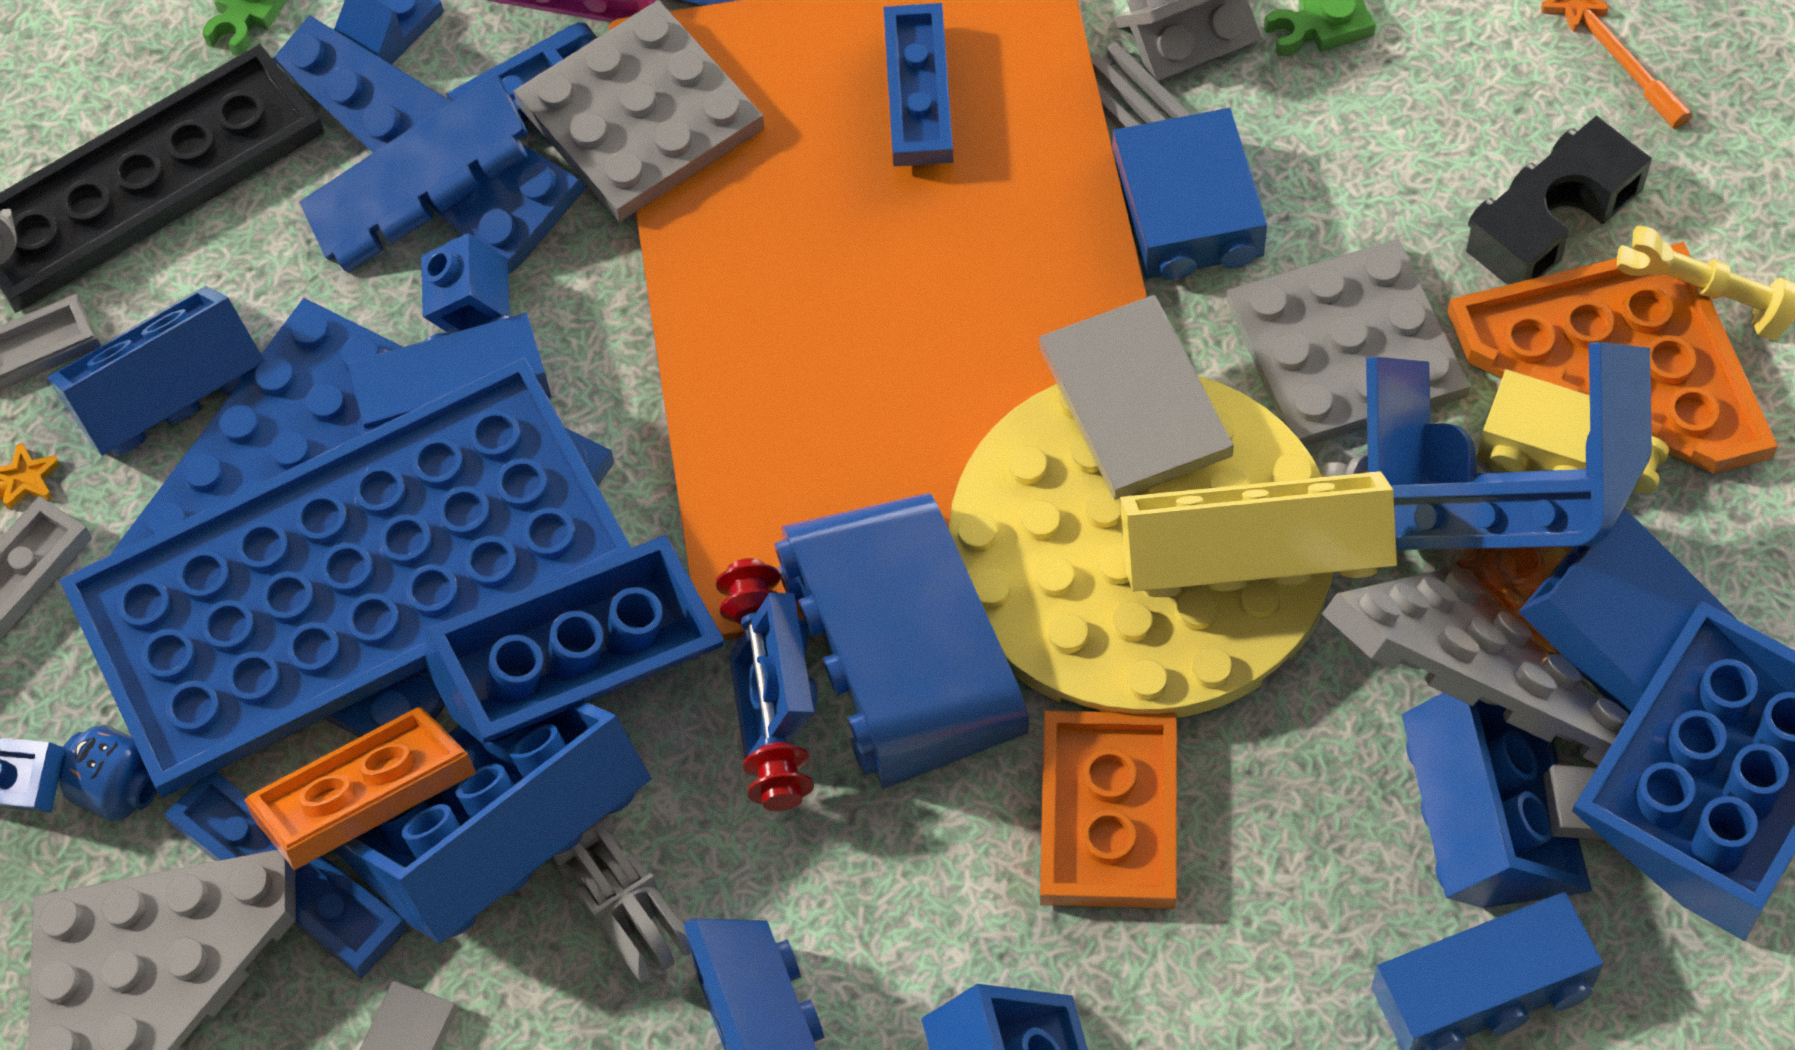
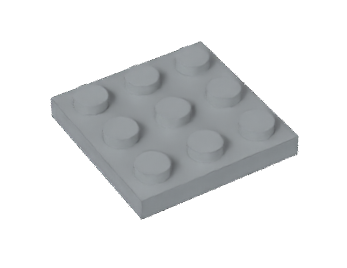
M659 0L514 90L516 104L618 222L632 215L764 129L763 114Z
M1400 239L1227 289L1226 301L1278 418L1299 438L1304 446L1367 428L1366 357L1428 361L1430 366V408L1466 398L1469 395L1470 385Z

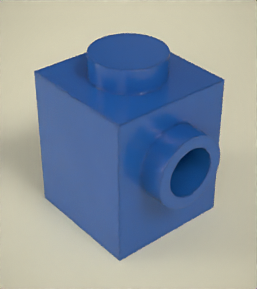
M469 233L454 238L448 243L421 255L423 318L447 333H455L483 325L488 320L498 316H510L508 259Z

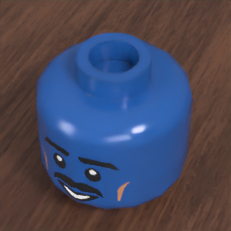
M98 725L89 728L85 732L76 733L63 746L66 748L59 784L64 798L71 803L108 821L114 822L126 819L136 809L142 810L146 808L156 796L157 790L130 735L108 725Z

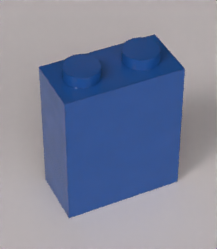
M1231 107L1113 130L1112 150L1131 230L1146 279L1163 276L1168 280H1178L1191 275L1196 269L1221 264L1226 268H1239L1251 263L1257 257L1264 256L1267 222Z
M1625 507L1612 531L1603 541L1591 546H1573L1518 611L1606 699L1619 705L1629 716L1700 601L1737 619Z

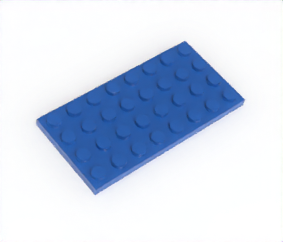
M523 357L59 579L149 776L161 798H164L425 669L427 628L632 547L529 363Z

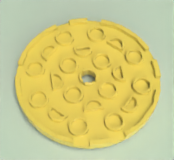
M1197 375L1234 445L1233 457L1128 496L1319 478L1323 476L1299 438L1267 408L1244 393L1225 384ZM1057 384L1033 395L1018 405L991 429L968 460L958 482L952 502L949 531L1010 667L1015 670V677L1035 691L1058 703L1065 699L1085 707L1098 709L1100 712L1130 714L1177 713V718L1216 709L1256 690L1262 685L1265 677L1274 672L1288 658L1292 660L1306 643L1320 619L1334 572L1313 574L1312 580L1301 584H1281L1275 582L1274 578L1248 580L1246 587L1231 591L1213 590L1209 588L1208 584L1182 587L1181 593L1169 597L1146 596L1143 591L1133 592L1125 570L1120 499L1114 500Z

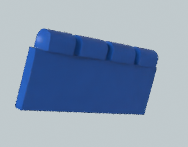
M495 73L299 201L324 257L328 260L336 258L340 266L349 273L384 250L375 232L381 230L385 238L391 244H394L431 220L433 215L425 202L429 197L438 210L443 212L483 186L477 171L474 170L477 166L480 165L485 174L493 180L527 158V153L519 139L528 134V131L501 78Z

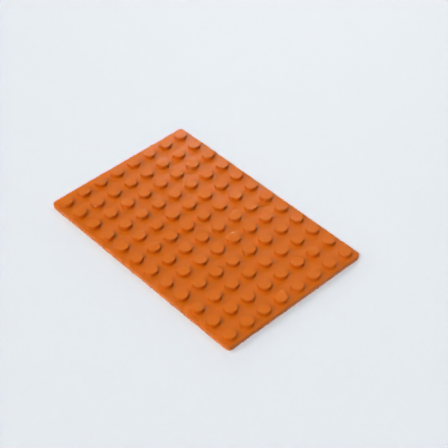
M738 0L669 11L763 114L764 118L763 130L636 211L690 579L724 640L740 638L745 630L742 628V625L728 621L721 616L719 607L729 596H725L717 590V577L727 570L731 563L745 558L760 559L765 564L775 568L781 566L774 543L783 540L781 527L784 525L930 493L935 499L949 529L952 502L958 482L968 460L980 442L1010 411L1033 395L1057 384L1039 349V336L1147 297L1078 0ZM942 3L953 163L893 167L883 7ZM630 17L620 18L612 21L609 25V30L613 29L614 27H616L617 25L624 22ZM780 579L778 585L772 590L778 593H786ZM797 601V602H796V607H797L798 619H803V616H802V614H801L800 607H799V604H798V601Z

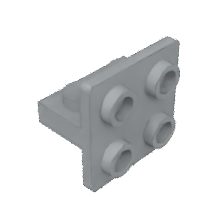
M1127 0L1130 11L1114 17L1117 28H1131L1145 70L1157 81L1262 40L1248 0Z

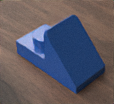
M345 0L334 30L392 65L444 13L440 0Z

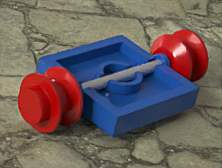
M745 558L731 563L727 570L717 577L716 588L721 594L729 596L719 607L721 616L728 621L742 625V628L745 630L731 651L729 660L745 759L743 761V769L747 774L759 778L748 787L747 796L751 801L763 804L766 810L785 811L800 805L803 797L810 794L814 789L813 779L808 775L798 773L799 770L809 763V753L806 749L793 745L808 719L815 714L818 692L815 680L808 678L805 653L808 644V631L805 621L798 619L795 594L778 593L772 590L780 582V572L777 568L765 564L760 559Z

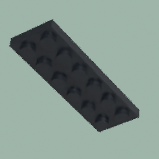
M259 43L1 191L0 212L2 209L11 210L17 244L8 261L0 265V293L15 313L21 311L325 133L319 116Z

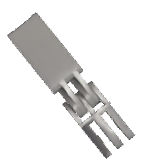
M605 815L583 832V837L576 846L565 853L552 856L549 860L566 885L573 880L577 882L578 886L574 888V891L587 913L602 932L606 943L610 944L612 942L639 982L644 984L652 979V976L642 955L628 935L633 933L661 971L675 964L668 945L651 920L654 916L682 954L687 956L691 953L684 926L659 893L654 876L651 873L648 874L632 852L626 856L621 851L623 847L614 833L616 828L609 815ZM597 865H600L602 871L598 869Z

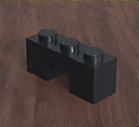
M1596 115L1580 130L1577 131L1571 128L1566 131L1555 143L1551 154L1538 165L1534 163L1526 165L1515 176L1509 190L1496 201L1493 198H1488L1475 209L1468 221V227L1471 229L1466 252L1506 285L1544 276L1562 260L1569 233V228L1550 213V210L1563 206L1579 208L1603 225L1643 191L1652 158Z

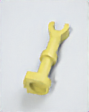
M1636 226L1633 230L1632 248L1621 245L1618 249L1616 268L1622 273L1630 276H1660L1665 274L1697 286L1700 295L1714 300L1724 296L1753 307L1752 316L1754 317L1751 320V325L1754 326L1759 336L1776 341L1795 319V283L1792 281L1778 278L1770 286H1766L1732 273L1728 264L1713 259L1709 263H1705L1675 252L1669 244L1662 240L1661 235L1657 231L1646 226Z

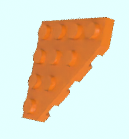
M1684 241L1670 245L1673 251L1691 257ZM1617 258L1449 300L1447 313L1469 364L1500 378L1503 377L1505 369L1590 395L1589 343L1606 342L1649 347L1652 436L1667 444L1670 455L1712 474L1774 458L1778 448L1774 436L1711 299L1700 295L1697 286L1665 274L1660 276H1630L1616 268Z

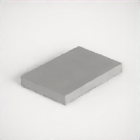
M1156 295L1039 336V349L1114 500L1233 457L1234 445Z

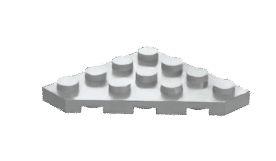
M1446 568L1340 592L1335 595L1322 613L1324 617L1372 660L1392 669H1395L1399 663L1413 669L1422 668L1429 672L1425 677L1428 686L1471 706H1474L1478 699L1490 705H1501L1507 708L1503 713L1507 723L1548 742H1551L1555 736L1567 741L1580 742L1583 744L1579 749L1582 757L1597 765L1600 764L1629 717L1627 712L1613 701L1595 696L1580 682L1582 676L1570 662L1558 655H1549L1531 639L1533 633L1521 619L1509 612H1500L1482 596L1484 589L1480 583L1461 570Z
M273 850L34 896L28 1050H184L181 1047L182 1043L208 1014L214 1018L250 974L245 969L272 938L278 942L296 921L295 870L279 850Z

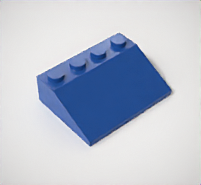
M1700 601L1574 804L1572 812L1680 905L1744 942L1795 856V650L1713 606Z
M584 701L569 710L486 744H482L459 725L448 734L469 754L476 771L474 775L333 850L411 927L439 944L446 938L458 936L474 924L477 914L499 897L512 894L522 888L528 882L530 873L552 856L565 853L576 846L582 839L583 832L605 815L613 814L625 808L633 800L635 792L652 780L616 715Z

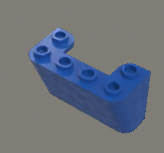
M920 494L781 527L783 540L774 543V548L781 565L777 567L780 572V579L785 592L795 594L796 602L798 601L801 614L812 638L823 634L831 655L823 658V664L835 694L838 696L848 692L856 714L847 717L853 737L850 738V743L863 775L875 771L883 790L1028 734L1029 717L1022 693L932 494Z

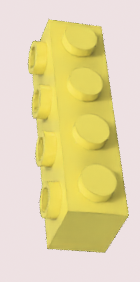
M1381 471L1120 497L1126 574L1133 592L1143 591L1146 596L1150 597L1174 596L1182 592V587L1207 584L1209 588L1218 591L1238 590L1246 587L1248 580L1274 578L1275 582L1281 584H1301L1312 580L1313 574L1338 571L1344 577L1363 578L1377 574L1379 567L1397 566L1393 488Z

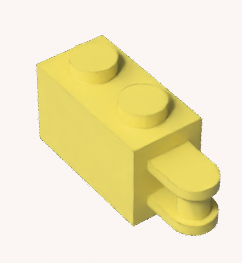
M1505 369L1482 432L1476 460L1488 463L1489 467L1496 473L1586 469V440L1590 432V395ZM1652 436L1651 457L1633 490L1634 492L1647 494L1657 489L1660 477L1656 469L1658 465L1663 464L1667 460L1669 447L1665 442Z

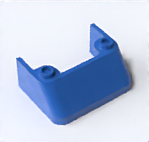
M1606 342L1589 343L1590 432L1586 440V469L1476 473L1474 442L1463 428L1454 424H1430V366L1428 361L1366 357L1368 473L1381 471L1393 488L1396 550L1571 547L1598 544L1612 531L1650 460L1652 429L1649 347Z

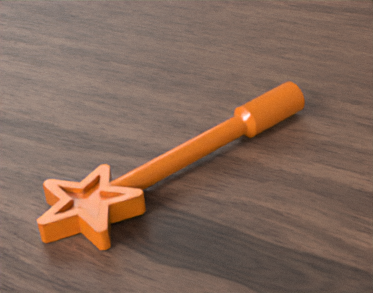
M1545 0L1542 2L1541 12L1564 14L1571 31H1577L1580 22H1582L1644 90V98L1673 130L1691 120L1692 113L1662 80H1655L1597 17L1607 14L1608 4L1601 0Z

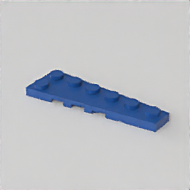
M311 15L306 18L272 58L277 65L373 153L452 102ZM525 145L523 147L527 153V158L493 180L485 174L480 165L474 168L483 186L445 211H439L430 197L425 200L462 236L469 233L508 259V275L523 263L587 188L574 175Z

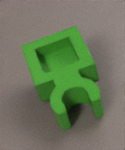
M214 0L217 11L221 14L211 18L204 26L203 36L206 45L213 47L220 36L233 33L235 35L229 42L232 55L238 56L244 53L250 45L249 30L255 25L268 30L287 0Z
M1299 0V12L1288 9L1275 10L1267 14L1264 21L1266 33L1274 32L1278 29H1285L1291 32L1289 36L1276 39L1275 51L1278 56L1295 54L1303 47L1304 42L1313 39L1320 52L1374 36L1376 23L1364 0Z

